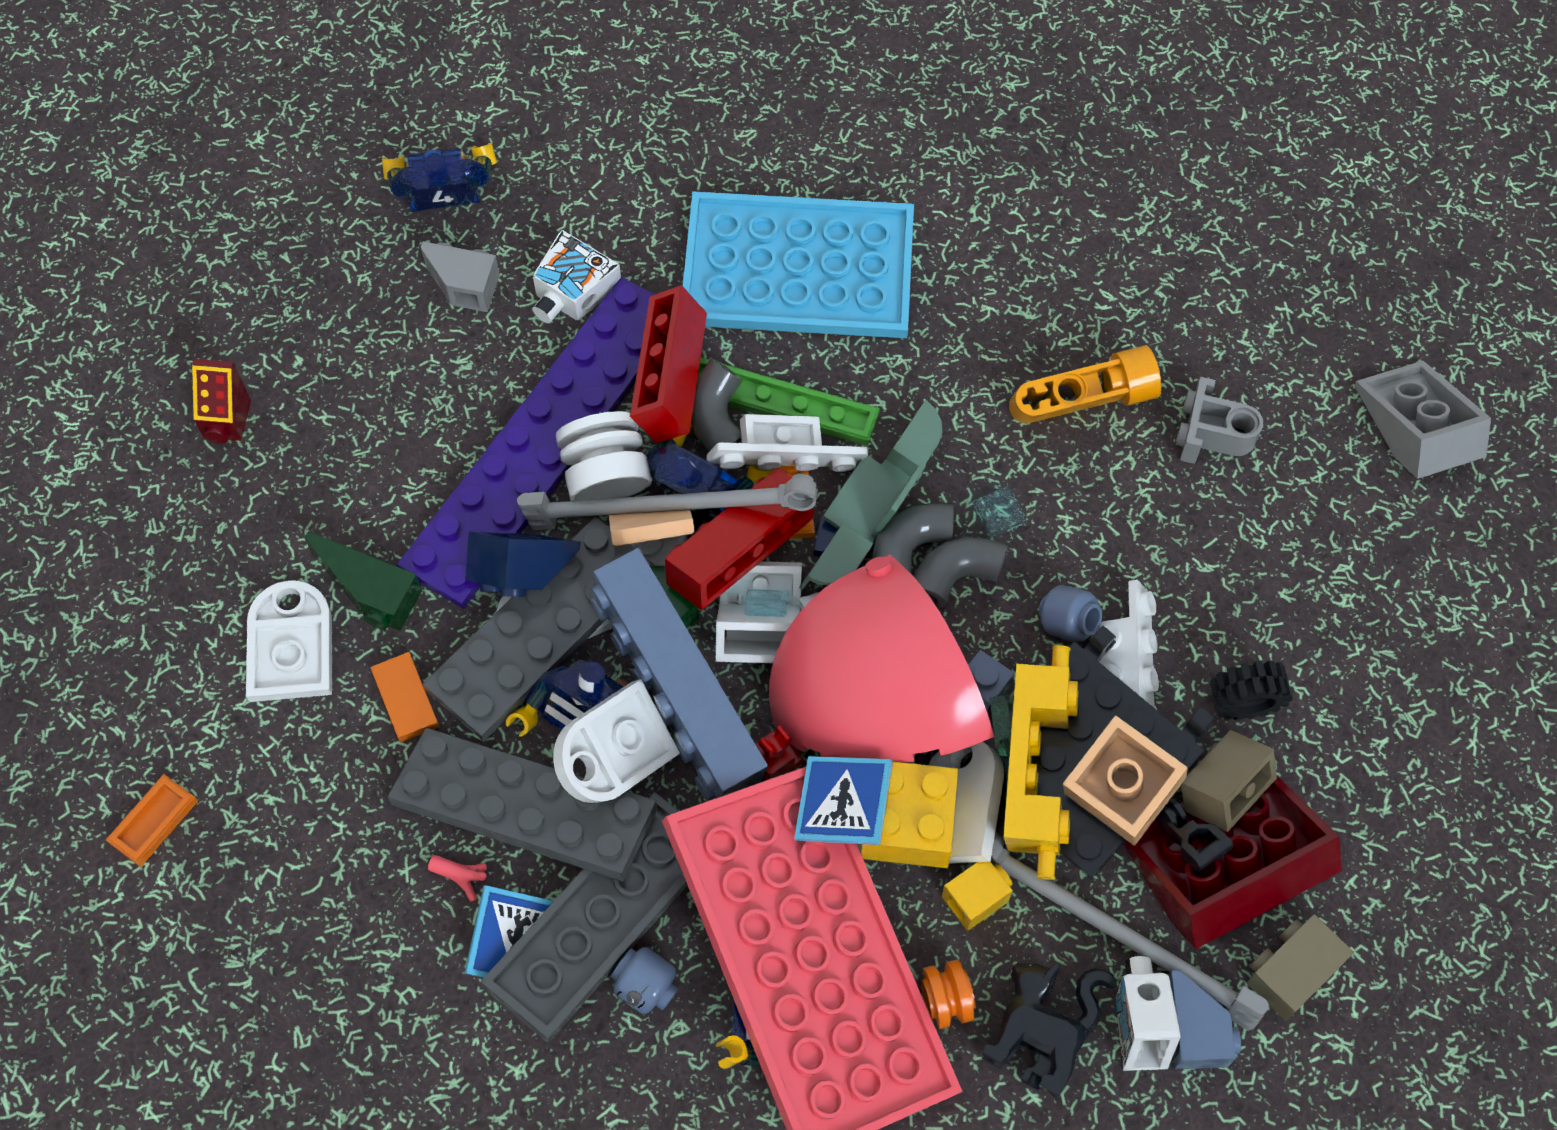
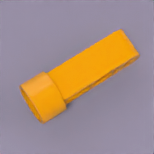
M1147 345L1112 354L1111 361L1022 384L1011 397L1009 410L1015 420L1021 423H1032L1120 400L1123 405L1128 406L1159 398L1161 395L1159 367L1152 350ZM1100 375H1101V378H1102V383H1103V387H1104L1105 393H1103L1102 386H1101V383H1100V380H1099V376H1100ZM1061 385L1069 386L1075 393V400H1064L1059 395L1058 387ZM1046 394V399L1041 400L1033 410L1030 404L1024 405L1022 402L1026 396L1029 401L1041 399Z

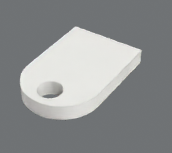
M283 581L266 588L253 601L247 617L246 698L249 702L332 695V615L326 599L314 586L301 581ZM288 594L300 596V602L294 609L283 610L279 608L280 601L284 596Z
M642 679L630 682L568 723L562 729L555 742L553 761L559 782L571 796L583 802L598 803L617 798L676 757L680 752ZM576 758L581 759L586 766V775L582 781L573 772V763Z
M984 742L942 756L938 751L930 761V766L958 768L952 851L949 864L990 862L1004 781L1002 760L998 753ZM973 752L970 763L966 767L960 768L964 756Z

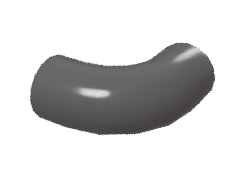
M714 358L709 360L697 379L691 420L696 438L708 452L717 443H742L741 428L731 421L728 414V404L735 391L743 382V379Z
M928 503L914 505L895 514L882 531L877 534L871 559L891 554L911 573V558L913 551L922 544L943 543L952 540L953 504Z
M968 536L945 541L925 555L913 576L924 588L935 606L940 609L945 607L952 586L961 578L977 577L997 584L1009 545L990 539Z

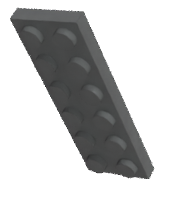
M596 516L571 539L581 541L580 550L542 590H526L525 597H512L423 683L425 691L483 742L604 622L600 620L590 599L594 598L590 589L594 586V571L633 551L635 548L630 544L613 545L610 528ZM644 556L649 566H654V564Z
M425 728L388 795L392 806L623 882L658 809L655 800L627 791L615 799L604 802L587 803L580 801L563 788L558 780L555 768L429 728ZM575 775L581 781L584 779L583 777Z
M655 792L649 799L656 801L658 809L624 882L583 869L480 981L481 988L547 1043L554 1038L621 962L627 952L636 945L688 886L662 823L666 816L679 811Z

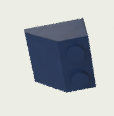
M469 531L465 580L481 583L480 590L500 592V595L525 597L526 590H542L580 550L581 541L542 534Z

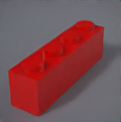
M682 285L655 294L649 298L630 417L656 443L688 434L691 427L707 313Z
M777 468L767 477L760 478L753 485L752 489L778 488L780 484H786L792 476ZM781 504L726 507L712 521L702 524L697 532L682 545L675 546L668 553L667 557H665L666 584L700 610L705 609L810 522L814 516V507L807 511L781 507Z

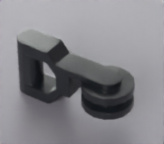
M1172 797L1155 818L1158 826L1181 847V857L1197 872L1234 848L1231 839L1215 824H1197L1194 820L1187 823V816L1183 808ZM1196 839H1208L1211 841L1199 851L1190 845Z

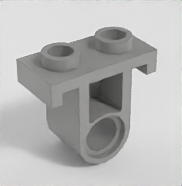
M1200 377L1196 390L1188 389L1183 406V412L1188 413L1189 418L1188 423L1181 422L1175 445L1182 447L1180 461L1195 464L1201 448L1232 456L1248 454L1253 450L1263 428V418L1260 412L1247 404L1212 397L1211 394L1216 380ZM1234 428H1239L1245 433L1237 432Z

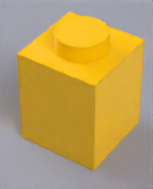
M977 862L945 884L941 897L965 929L969 931L1009 902L1013 892L1010 888L1012 881L999 864L993 866L991 862Z

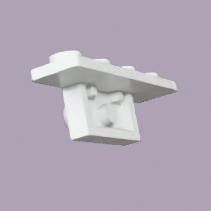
M745 414L740 419L742 443H717L707 454L708 464H720V467L724 469H735L743 465H758V468L762 470H773L781 466H795L796 470L810 471L818 467H832L833 471L846 472L855 469L859 462L868 456L867 447L822 446L819 417Z
M1132 580L1128 582L1129 617L1103 621L1100 624L1099 629L1104 626L1116 636L1114 639L1116 644L1099 662L1157 710L1156 706H1154V692L1159 688L1157 672L1153 667V653L1157 652V638L1152 629V616L1156 614V602L1151 591H1148L1138 580Z

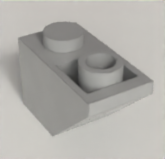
M423 241L421 251L426 268L450 304L488 312L500 276L496 255L479 249L466 250L453 247L447 243L440 242L435 244Z

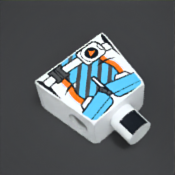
M562 230L534 273L533 281L536 295L541 298L532 308L534 314L545 323H550L560 311L575 320H580L604 300L621 278L620 265Z
M1131 957L1124 962L1126 975L1122 977L1116 996L1123 1071L1168 1069L1181 1037L1170 979L1165 973H1153L1149 957Z

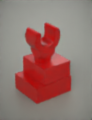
M781 725L776 728V733L773 730L755 743L768 765L763 776L764 781L792 772L803 764V757L795 747L790 745L792 738Z

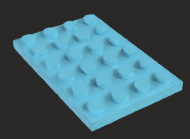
M692 191L683 287L707 313L705 327L907 338L914 204Z

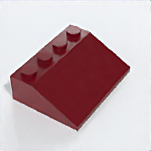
M1278 776L1228 832L1220 829L1231 839L1234 848L1199 872L1194 870L1181 857V847L1158 826L1155 820L1135 846L1128 841L1123 844L1172 924L1195 950L1342 872L1339 835ZM1179 803L1185 812L1184 803ZM1185 812L1187 823L1194 820L1197 824H1210ZM1196 839L1190 845L1199 851L1211 841L1208 839Z

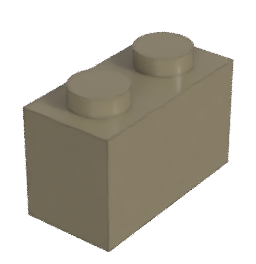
M1230 730L1219 743H1214L1210 747L1207 755L1194 769H1190L1187 772V778L1181 784L1185 812L1207 823L1215 824L1218 828L1228 832L1277 779L1274 749Z
M1315 914L1304 924L1296 919L1279 936L1284 944L1275 953L1267 948L1249 966L1255 973L1248 980L1247 984L1258 995L1265 998L1269 1006L1285 1021L1354 953Z

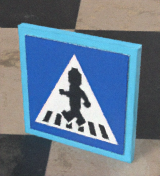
M808 756L794 839L807 842L880 845L893 761L891 759Z
M483 886L465 974L484 978L554 901L491 886Z

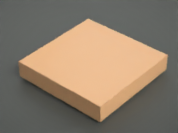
M690 510L609 515L612 544L615 546L689 535L694 532L693 518Z

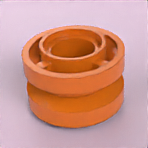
M959 960L946 962L944 972L942 973L934 965L922 968V994L936 1028L939 1030L950 1027L951 1019L954 1016L962 1024L974 1021V994L968 974L962 968Z

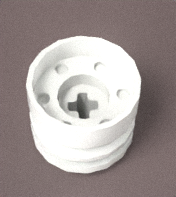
M617 411L589 415L562 426L556 432L557 446L562 449L560 451L561 462L566 465H573L565 471L570 501L625 498L637 494L651 485L652 478L647 457L642 452H635L642 445V437L637 433L639 425L630 417L629 412Z

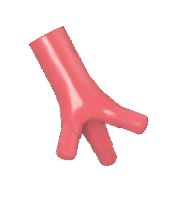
M433 855L428 864L430 872L456 882L465 891L470 902L477 900L471 881H484L487 878L486 873H484L487 870L485 863L463 865L438 855Z

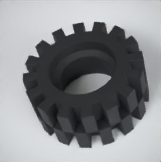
M1262 660L1255 661L1252 665H1248V662L1240 664L1241 667L1239 668L1232 666L1227 668V672H1219L1216 674L1217 677H1213L1210 680L1217 714L1220 718L1223 717L1224 720L1233 718L1236 721L1244 717L1251 719L1257 715L1267 716L1269 715L1268 712L1280 711L1281 707H1287L1289 702L1293 700L1285 666L1280 662L1275 663L1272 660H1268L1264 664Z

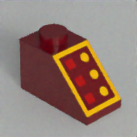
M194 359L192 364L194 421L203 438L215 443H226L228 440L242 441L251 399L234 363Z

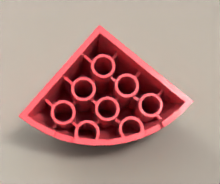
M891 554L871 559L865 566L837 579L819 592L791 623L776 652L769 682V703L775 730L781 725L792 738L790 745L802 752L811 749L818 751L821 757L891 759L893 762L908 763L915 761L914 756L917 753L939 749L942 756L974 746L994 737L977 684L947 623L920 583Z

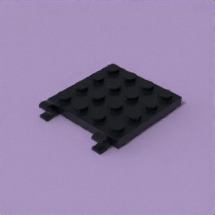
M1104 626L1094 634L1084 649L1076 642L1070 645V681H1078L1079 691L1077 717L1069 716L1068 729L1040 727V756H1032L1031 763L1037 764V795L1061 797L1062 810H1069V844H1060V853L1091 880L1127 840L1064 794L1063 783L1116 715L1187 766L1189 771L1203 756L1205 750L1197 742L1211 728L1215 719L1203 707H1200L1181 731L1103 666L1099 661L1116 644L1114 640L1116 636ZM1013 709L993 730L994 737L983 741L994 749L1002 760L1004 781L1000 800L1005 804ZM973 753L963 763V767H966L970 763Z

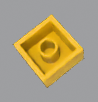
M893 762L880 845L862 844V858L866 860L948 868L952 851L958 768Z

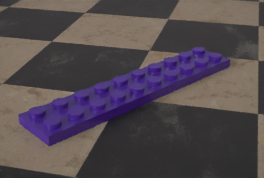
M623 277L618 280L396 564L397 567L417 574L420 584L462 609L467 606L481 583L465 580L469 531L522 533L529 523L517 503V498L523 493L545 492L549 498L565 477V471L573 466L561 462L560 451L562 449L557 446L556 432L562 426L589 415L614 412L635 384L649 298L655 294Z

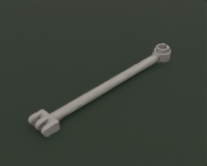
M796 474L786 484H780L778 488L550 502L545 492H532L521 494L517 498V503L528 520L531 529L547 530L555 529L557 518L771 504H781V507L807 511L815 506L818 489H816V484L811 476Z
M995 832L990 861L993 866L999 864L1008 875L1138 954L1149 957L1153 963L1166 971L1181 970L1214 1000L1229 1008L1228 1012L1231 1013V1021L1244 1029H1254L1269 1008L1267 1000L1247 987L1243 986L1239 993L1235 992L1052 880L1037 879V871L1010 856L1009 851L1003 848L1005 844L1003 838Z

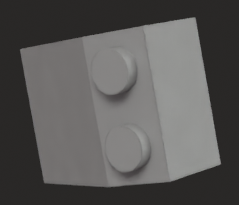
M1416 362L1356 381L1355 388L1395 459L1417 479L1486 457L1491 417L1426 362Z

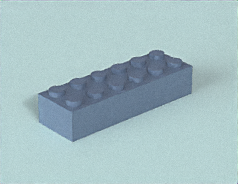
M639 547L595 570L594 586L590 588L594 597L590 599L591 604L601 621L609 620L614 631L611 634V638L617 650L622 656L627 654L630 656L635 667L631 670L635 680L642 679L646 689H649L654 697L655 706L666 727L670 725L677 738L674 743L680 752V758L685 764L691 761L695 767L698 776L694 779L703 797L706 800L710 798L716 799L760 783L768 767L766 761Z

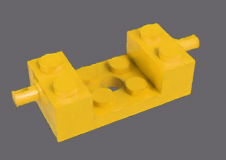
M1062 645L1052 646L1051 666L1016 664L1004 840L1008 851L1038 854L1036 878L1043 880H1055L1056 855H1060V844H1069L1070 836L1069 810H1062L1061 797L1037 795V764H1031L1032 756H1040V727L1068 729L1069 716L1077 717L1078 681H1070V647Z

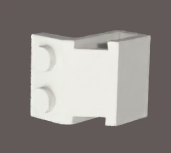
M760 562L720 595L716 620V662H774L776 652L785 633L801 611L798 598H801V589L799 587L801 585L802 563Z

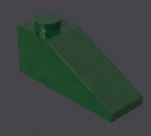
M308 531L305 540L312 555L361 612L364 620L380 630H386L387 627H391L401 631L423 591L417 574Z

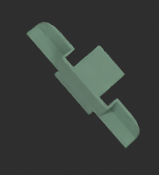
M927 400L924 401L882 465L870 456L861 460L835 497L822 519L838 530L800 585V589L803 590L809 580L819 585H830L837 579L856 570L873 545L877 534L882 531L896 513L925 469V464L938 446L943 433L942 421L936 409Z

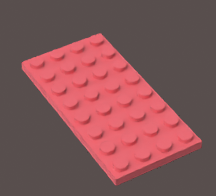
M806 767L666 816L662 820L663 826L786 1130H878L963 1092L857 844L807 842L794 839Z

